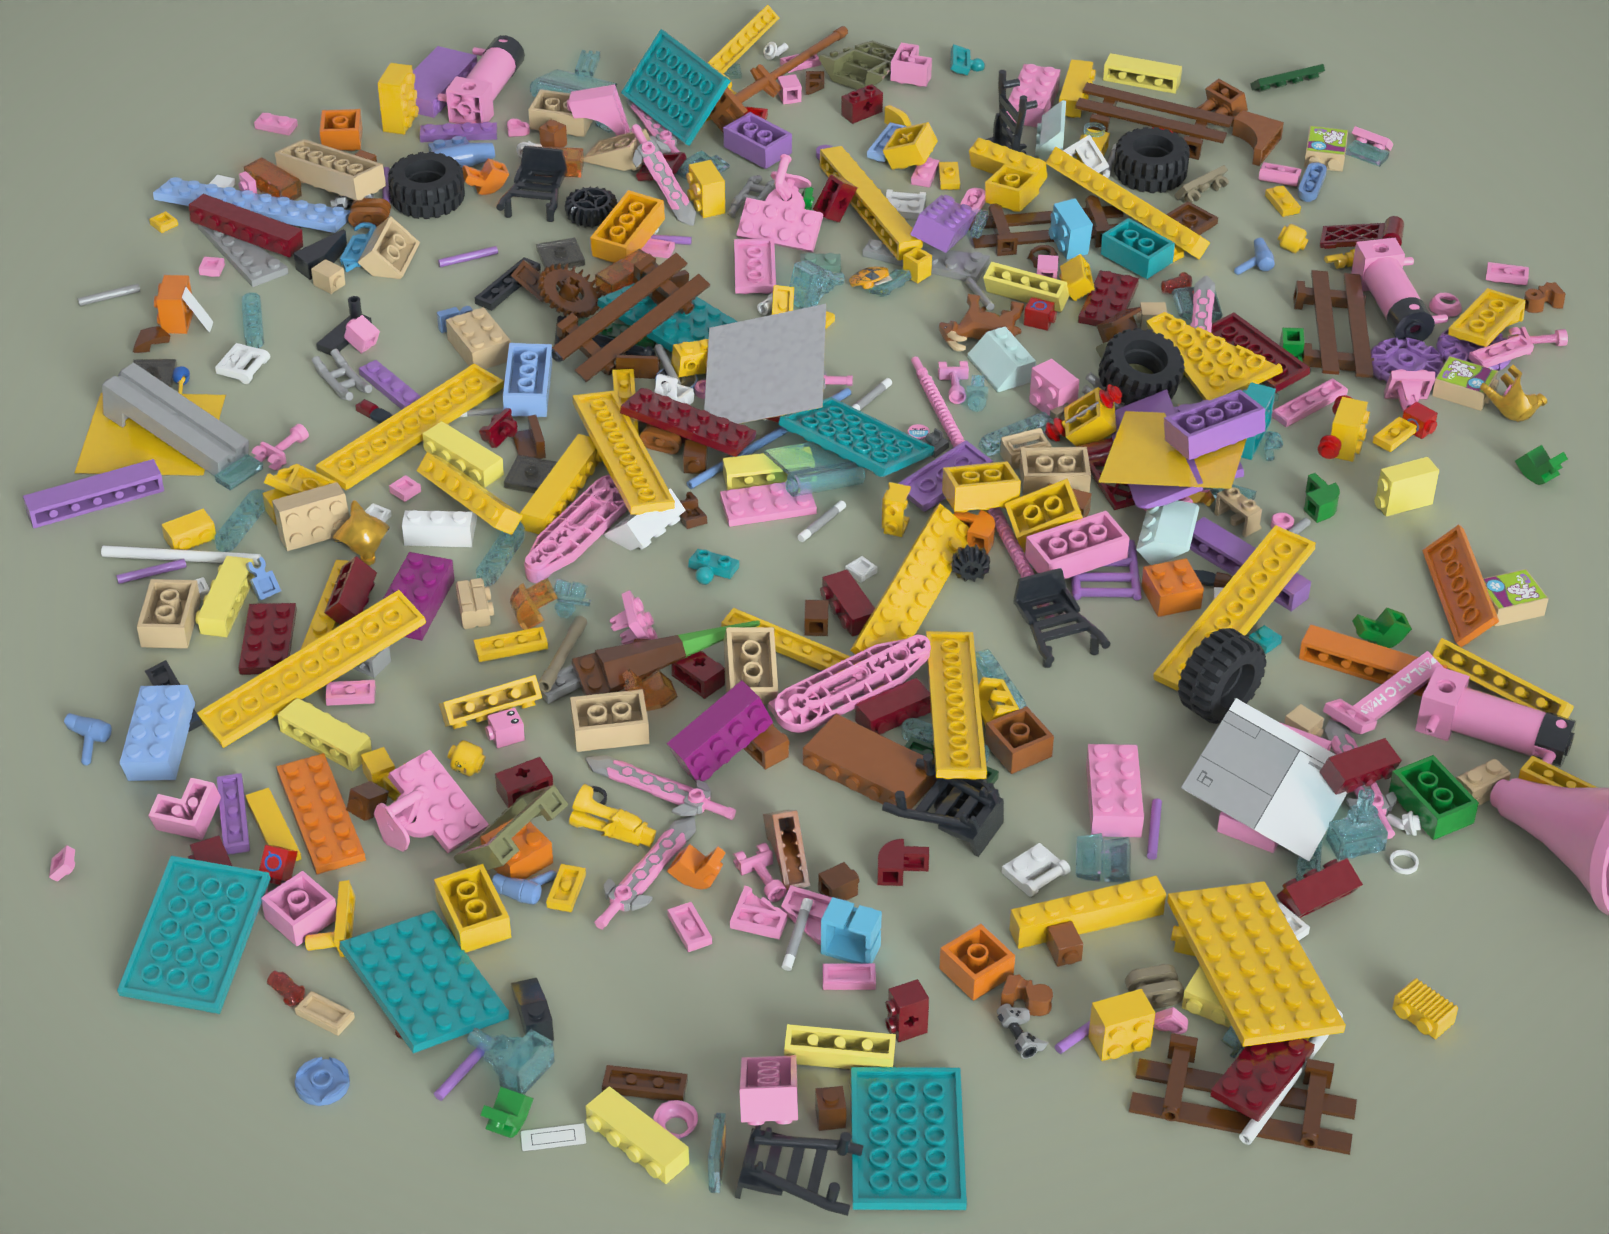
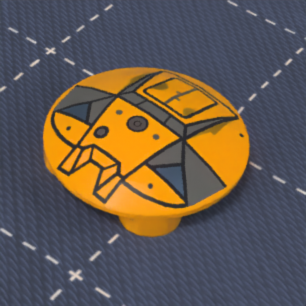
M874 266L862 269L849 278L850 285L852 287L862 285L863 289L871 288L874 286V282L889 275L888 268Z

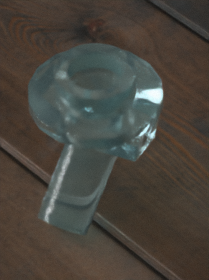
M1268 431L1264 435L1266 461H1273L1275 459L1273 449H1281L1283 447V440L1279 433Z

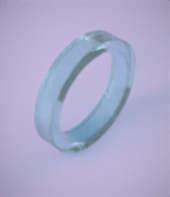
M1090 122L1084 125L1083 132L1091 137H1100L1105 134V127L1100 123ZM1098 127L1102 131L1093 133L1088 131L1087 128Z

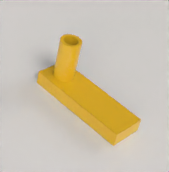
M349 880L339 881L335 931L306 935L305 944L308 951L337 947L340 957H345L340 950V941L352 938L356 899Z

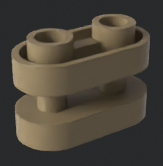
M1160 964L1154 967L1134 969L1125 978L1128 991L1142 989L1153 1009L1173 1006L1183 1000L1184 988L1181 982L1178 981V975L1172 965Z

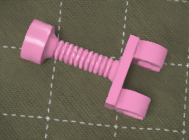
M1525 327L1509 329L1511 335L1508 336L1509 339L1522 335L1532 345L1554 342L1556 346H1566L1568 342L1566 329H1559L1555 331V334L1529 336Z
M946 361L938 362L939 380H951L952 387L948 393L949 400L954 404L963 403L966 399L965 389L960 386L959 380L968 379V361H959L960 367H947Z
M296 424L290 429L291 435L275 447L265 442H261L260 446L254 447L251 453L256 456L253 459L262 462L267 456L269 457L267 461L271 463L269 467L273 470H279L282 465L287 463L283 451L294 442L302 443L309 437L308 431L303 425Z
M766 843L756 845L759 851L756 852L757 855L747 858L743 851L734 853L733 855L736 859L733 862L735 867L740 870V874L745 875L756 871L766 885L764 893L769 901L777 902L786 895L787 890L780 880H774L766 869V866L773 864V852Z

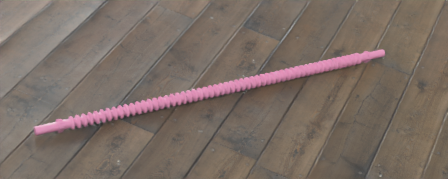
M915 356L911 359V362L916 370V375L954 448L965 440L932 377L928 375V371L923 367L919 357ZM995 507L986 510L994 518L995 528L1021 578L1035 575L1001 508ZM1050 603L1038 605L1037 608L1048 606ZM1052 614V615H1048V616H1044V617H1045V619H1047V618H1051V617H1055V616H1054V614Z

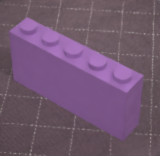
M437 46L413 71L415 74L414 89L417 91L416 106L419 108L418 114L434 118L447 105V102L438 101V94H446V89L456 76L466 78L477 64V55Z

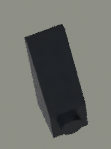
M343 229L294 252L296 270L311 280L313 279L311 270L313 267L325 259L335 263L347 246L346 231Z
M537 977L511 983L527 1045L532 1046L554 1041L552 1017Z

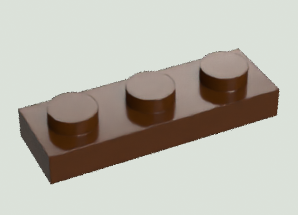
M607 1065L602 1083V1092L610 1086L622 1096L684 1101L688 1074Z

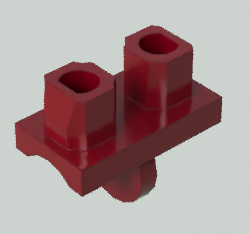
M505 408L500 414H495L491 418V423L479 430L482 440L489 441L491 448H497L507 437H514L517 434L518 425L512 418L511 408Z

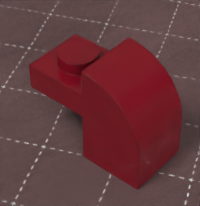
M895 839L886 843L878 854L877 885L903 886L904 871L929 872V847L904 846V839Z

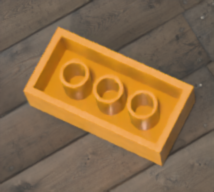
M628 190L590 237L592 256L628 267L641 248L644 247L665 220L664 201Z

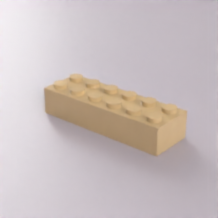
M306 139L275 152L278 174L289 179L298 180L301 183L313 185V187L325 189L328 192L337 193L340 196L352 198L355 201L362 200L365 196L376 193L379 189L386 186L383 164Z

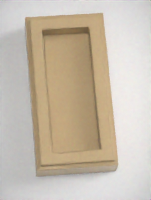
M313 991L295 1008L296 1015L337 1036L355 1018L353 1011Z

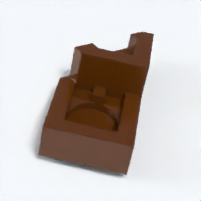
M806 71V95L824 89V71Z
M160 326L142 329L134 344L133 352H150L151 344L169 343L171 335Z
M691 491L687 492L686 499L680 500V503L686 510L679 515L680 521L686 529L707 524V515L699 508L697 497Z

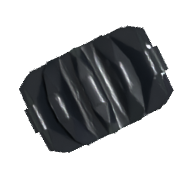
M968 544L965 548L958 547L957 552L953 553L952 570L957 578H963L965 582L972 579L975 582L976 578L983 579L984 575L989 573L990 556L986 553L985 548H979L977 544L973 547H970Z

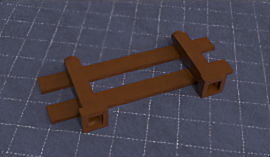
M1088 82L1083 89V93L1104 98L1103 102L1079 98L1075 105V109L1096 113L1091 115L1088 129L1108 132L1110 117L1189 135L1184 136V140L1189 146V158L1199 160L1201 156L1203 139L1223 144L1227 136V132L1208 128L1209 123L1230 128L1233 121L1232 116ZM1117 102H1122L1194 119L1196 122L1193 125L1117 107L1116 105Z
M1090 195L1085 199L1086 208L1082 209L1093 224L1091 239L1094 238L1095 248H1099L1102 244V234L1118 225L1108 224L1107 219L1124 217V213L1114 206H1101L1099 198ZM997 203L991 204L989 206V216L974 217L969 230L993 228L995 234L972 236L974 249L996 247L997 256L1017 255V245L1055 242L1050 238L1049 230L1011 233L1009 227L1051 223V213L1053 211L1004 215L1001 205Z
M676 252L656 267L655 258L649 253L634 265V277L639 281L581 326H578V318L573 313L559 322L556 327L557 336L561 341L553 346L552 350L564 361L579 349L588 360L577 367L575 373L585 382H588L600 371L611 375L612 370H616V364L614 363L616 355L624 354L679 311L686 315L691 313L694 309L692 300L709 288L710 283L700 274H697L681 288H678L670 278L687 266L688 263ZM654 290H657L666 298L603 348L592 340L593 337Z
M1312 270V288L1305 287V281L1297 280L1293 294L1294 309L1302 310L1304 304L1315 306L1319 350H1313L1312 343H1305L1302 354L1303 363L1308 367L1321 368L1323 374L1339 375L1340 370L1355 371L1356 377L1373 378L1372 361H1374V358H1371L1365 313L1366 295H1363L1361 275L1344 273L1345 291L1332 290L1329 285L1328 271ZM1332 307L1347 308L1353 353L1337 352Z
M1171 1033L1167 1056L1168 1059H1172L1171 1064L1139 1058L1136 1078L1167 1084L1165 1098L1132 1092L1129 1107L1130 1113L1241 1134L1251 1118L1240 1112L1182 1101L1184 1088L1211 1093V1089L1223 1076L1220 1073L1188 1067V1063H1194L1198 1038ZM1307 1058L1303 1084L1308 1085V1090L1292 1087L1279 1104V1106L1305 1110L1303 1124L1269 1118L1256 1137L1350 1155L1353 1134L1320 1128L1322 1114L1352 1120L1355 1118L1357 1099L1325 1093V1088L1330 1089L1335 1063Z

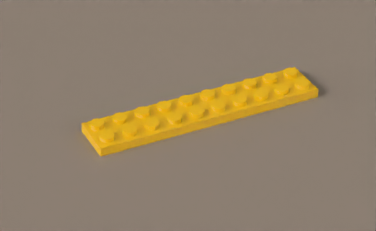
M472 364L315 465L316 472L338 482L340 487L347 491L422 442L423 433L441 421L448 425L503 389L504 380L478 365Z
M615 391L573 395L572 403L630 514L641 515L646 512H663L675 509V500L629 416L620 413L622 404Z
M939 504L932 512L850 649L855 655L876 644L908 639L914 636L952 572L953 553L957 552L958 547L965 548L968 544L967 531L969 527L943 505Z
M1275 525L1154 672L1153 679L1178 691V682L1181 680L1180 674L1182 669L1185 668L1188 657L1192 656L1193 650L1201 644L1205 637L1208 638L1212 632L1222 628H1233L1246 636L1315 550L1316 542Z
M398 590L197 712L202 724L221 747L224 748L275 717L296 698L304 699L426 623L425 617Z
M926 631V637L931 645L927 663L936 778L986 779L987 767L973 632Z

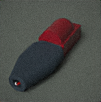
M366 399L355 405L357 412L378 423H382L393 416L390 412L379 408L376 404Z

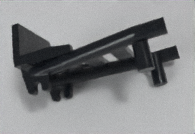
M1000 70L998 77L999 113L995 115L993 137L985 140H990L998 145L1026 154L1025 150H1023L1027 148L1026 144H1020L1026 110L1037 108L1038 103L1036 100L1027 102V96L1022 95L1019 99V111L1017 112L1006 98V89L1020 86V80L1017 78L1006 81V70Z
M524 146L521 165L514 177L515 184L500 198L496 206L497 210L502 211L504 209V216L510 218L512 217V197L550 200V203L546 204L547 222H553L554 213L558 207L559 188L567 173L563 150Z
M1061 568L1018 579L1013 603L1030 626L1037 649L1043 657V667L1050 668L1055 660L1052 655V647L1046 646L1045 642L1087 631L1091 634V655L1099 654V644L1103 649L1110 647L1111 643L1104 633L1079 613L1080 607L1066 588ZM1050 602L1053 603L1052 605H1048V606H1044V607H1041V608L1033 609L1034 606H1038V605H1042V604H1046V603H1050ZM1058 613V616L1037 621V618ZM1074 621L1076 622V624L1061 627L1043 633L1041 632V630L1059 626Z
M927 753L923 756V759H917L915 764L917 768L925 770L928 776L936 775L932 754ZM939 778L915 810L907 808L905 793L901 790L895 792L896 805L884 802L882 806V811L898 817L939 824V830L969 842L974 856L977 857L981 855L1004 823L1003 798L996 796L993 790L987 792L985 787L978 789L960 778ZM947 785L954 786L935 813L928 812ZM963 793L967 794L969 797L954 817L947 816ZM979 802L985 805L977 817L972 816L970 819L968 818Z
M755 1125L751 1130L735 1198L740 1199L743 1188L780 1196L785 1191L827 1211L848 1216L850 1205L837 1201L840 1191L838 1183H830L826 1197L819 1195L818 1190L828 1150L837 1151V1154L840 1156H845L847 1153L861 1156L864 1145L852 1143V1136L848 1132L841 1133L840 1139L834 1140L786 1136L772 1132L770 1127H767L766 1131L761 1130L760 1125ZM759 1145L771 1146L765 1170L761 1161L754 1165ZM782 1147H791L793 1152L787 1177L784 1179L775 1174ZM805 1149H816L806 1189L797 1185Z

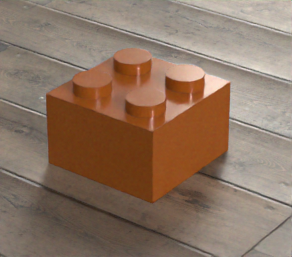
M1027 706L986 723L985 745L1010 774L1052 757L1054 735Z

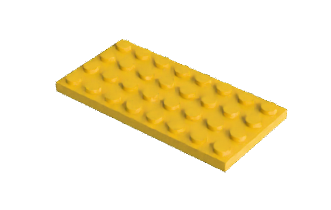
M1265 881L1168 893L1167 902L1242 1047L1344 1033L1346 1024Z

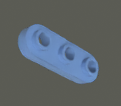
M1311 163L1307 166L1298 189V197L1303 201L1311 202L1317 198L1326 177L1327 167L1324 164Z

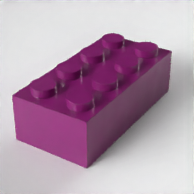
M409 552L383 597L384 599L400 590L425 617L426 623L404 636L405 638L423 640L455 581L453 560Z
M741 680L667 742V745L681 768L696 783L697 780L704 782L721 766L728 763L741 749L747 747L760 733L766 731L773 721L760 697Z

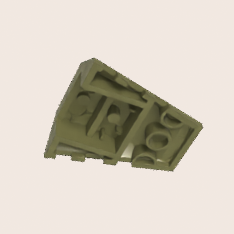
M869 41L855 45V49L850 47L843 48L841 53L833 51L830 52V56L825 54L819 55V60L832 82L858 90L867 85H876L885 78L891 70V60L897 48Z

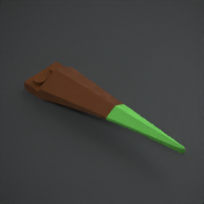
M756 620L597 649L595 653L572 658V666L584 696L619 692L685 657L723 641L726 627H758L760 621Z

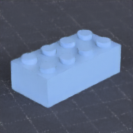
M509 343L503 391V410L511 408V415L513 417L530 415L547 417L552 371V344Z
M188 685L140 686L120 759V765L128 781L176 780L190 726V719H192V712L195 707V701Z

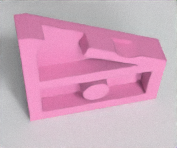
M790 885L781 905L782 911L787 913V917L796 923L803 899H811L813 904L804 932L817 944L821 945V919L832 897Z
M744 886L731 917L730 928L780 940L787 922V913L778 907H774L766 898H758L752 893V888Z

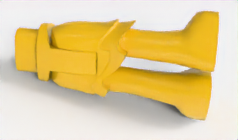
M584 784L580 788L572 806L574 810L569 818L571 826L603 832L601 836H607L608 838H614L636 846H640V844L647 847L652 846L656 830L647 827V822L642 824V820L638 816L626 810L624 811L621 808L615 809L598 803L593 799L594 792L591 786ZM590 814H593V815H596V816H599V817L608 819L609 821L607 822V821L601 820V819L596 818V817H594V816H592V815H590Z

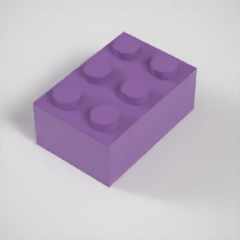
M751 112L723 127L724 147L762 168L767 169L780 161L782 154L790 155L792 153V133Z

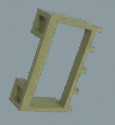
M555 785L522 795L516 799L512 806L505 809L500 817L492 824H489L477 838L471 840L465 849L454 856V860L458 864L463 863L467 869L480 864L484 865L486 871L503 866L519 851L511 839L535 817L543 815L546 821L553 820L568 806V803ZM510 821L487 844L481 845V836Z

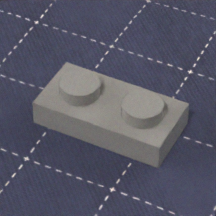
M570 665L559 671L557 679L549 692L540 691L542 698L548 704L581 687L573 666Z

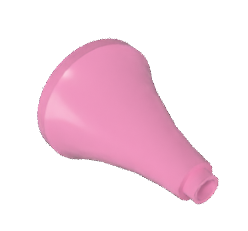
M1519 778L1511 779L1510 781L1505 779L1498 781L1491 791V805L1498 809L1502 817L1517 824L1545 844L1578 877L1590 893L1598 909L1609 916V788H1567L1535 783Z

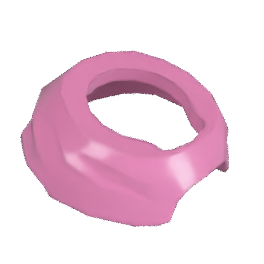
M1450 293L1436 294L1429 302L1431 312L1437 315L1446 314L1450 317L1457 316L1462 312L1460 301ZM1440 299H1446L1450 301L1455 300L1456 302L1453 304H1446L1442 302Z
M674 1100L661 1104L656 1110L653 1119L665 1129L666 1122L672 1118L685 1120L688 1129L684 1133L676 1134L670 1132L676 1138L681 1139L688 1136L695 1129L698 1122V1113L694 1106L687 1102Z

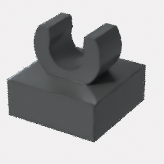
M937 428L921 440L935 447L932 455L934 458L949 448V441L943 438V432Z

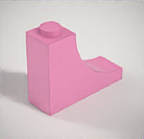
M615 84L571 92L570 98L567 100V107L569 111H572L574 118H588L599 121L612 129L617 136L631 132Z

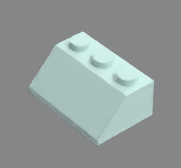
M1064 100L1043 114L1042 122L1037 124L1035 156H1039V159L1045 162L1055 146L1063 151L1066 101Z
M1006 326L986 332L967 356L997 393L1031 383L1032 367L1036 366V360Z
M1177 500L1167 505L1147 508L1136 550L1150 565L1164 563L1189 551L1200 507L1194 503Z

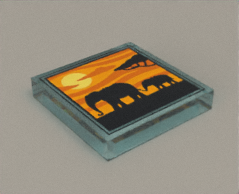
M726 1113L714 1114L708 1154L710 1193H720L727 1149Z

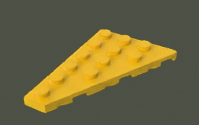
M1166 312L1146 320L1147 327L1153 330V333L1163 334L1165 339H1170L1174 343V347H1178L1181 352L1180 355L1184 359L1185 369L1183 374L1203 400H1212L1239 389L1242 391L1247 390L1251 382L1260 384L1283 372L1281 364L1275 365L1265 360L1264 356L1254 354L1252 351L1239 345L1233 346L1225 342L1224 338L1214 336L1211 332L1202 328L1191 327L1186 324V321L1177 319Z

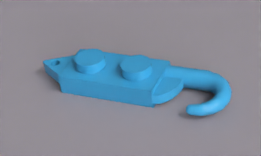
M365 222L358 224L354 228L355 231L361 228H368L370 230L368 234H357L351 237L340 257L341 265L344 266L346 272L355 267H361L357 262L376 229L374 224Z

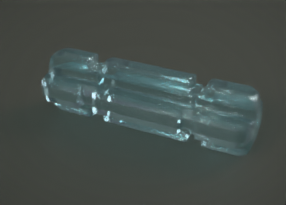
M980 209L970 230L972 238L978 239L981 237L989 217L987 210Z

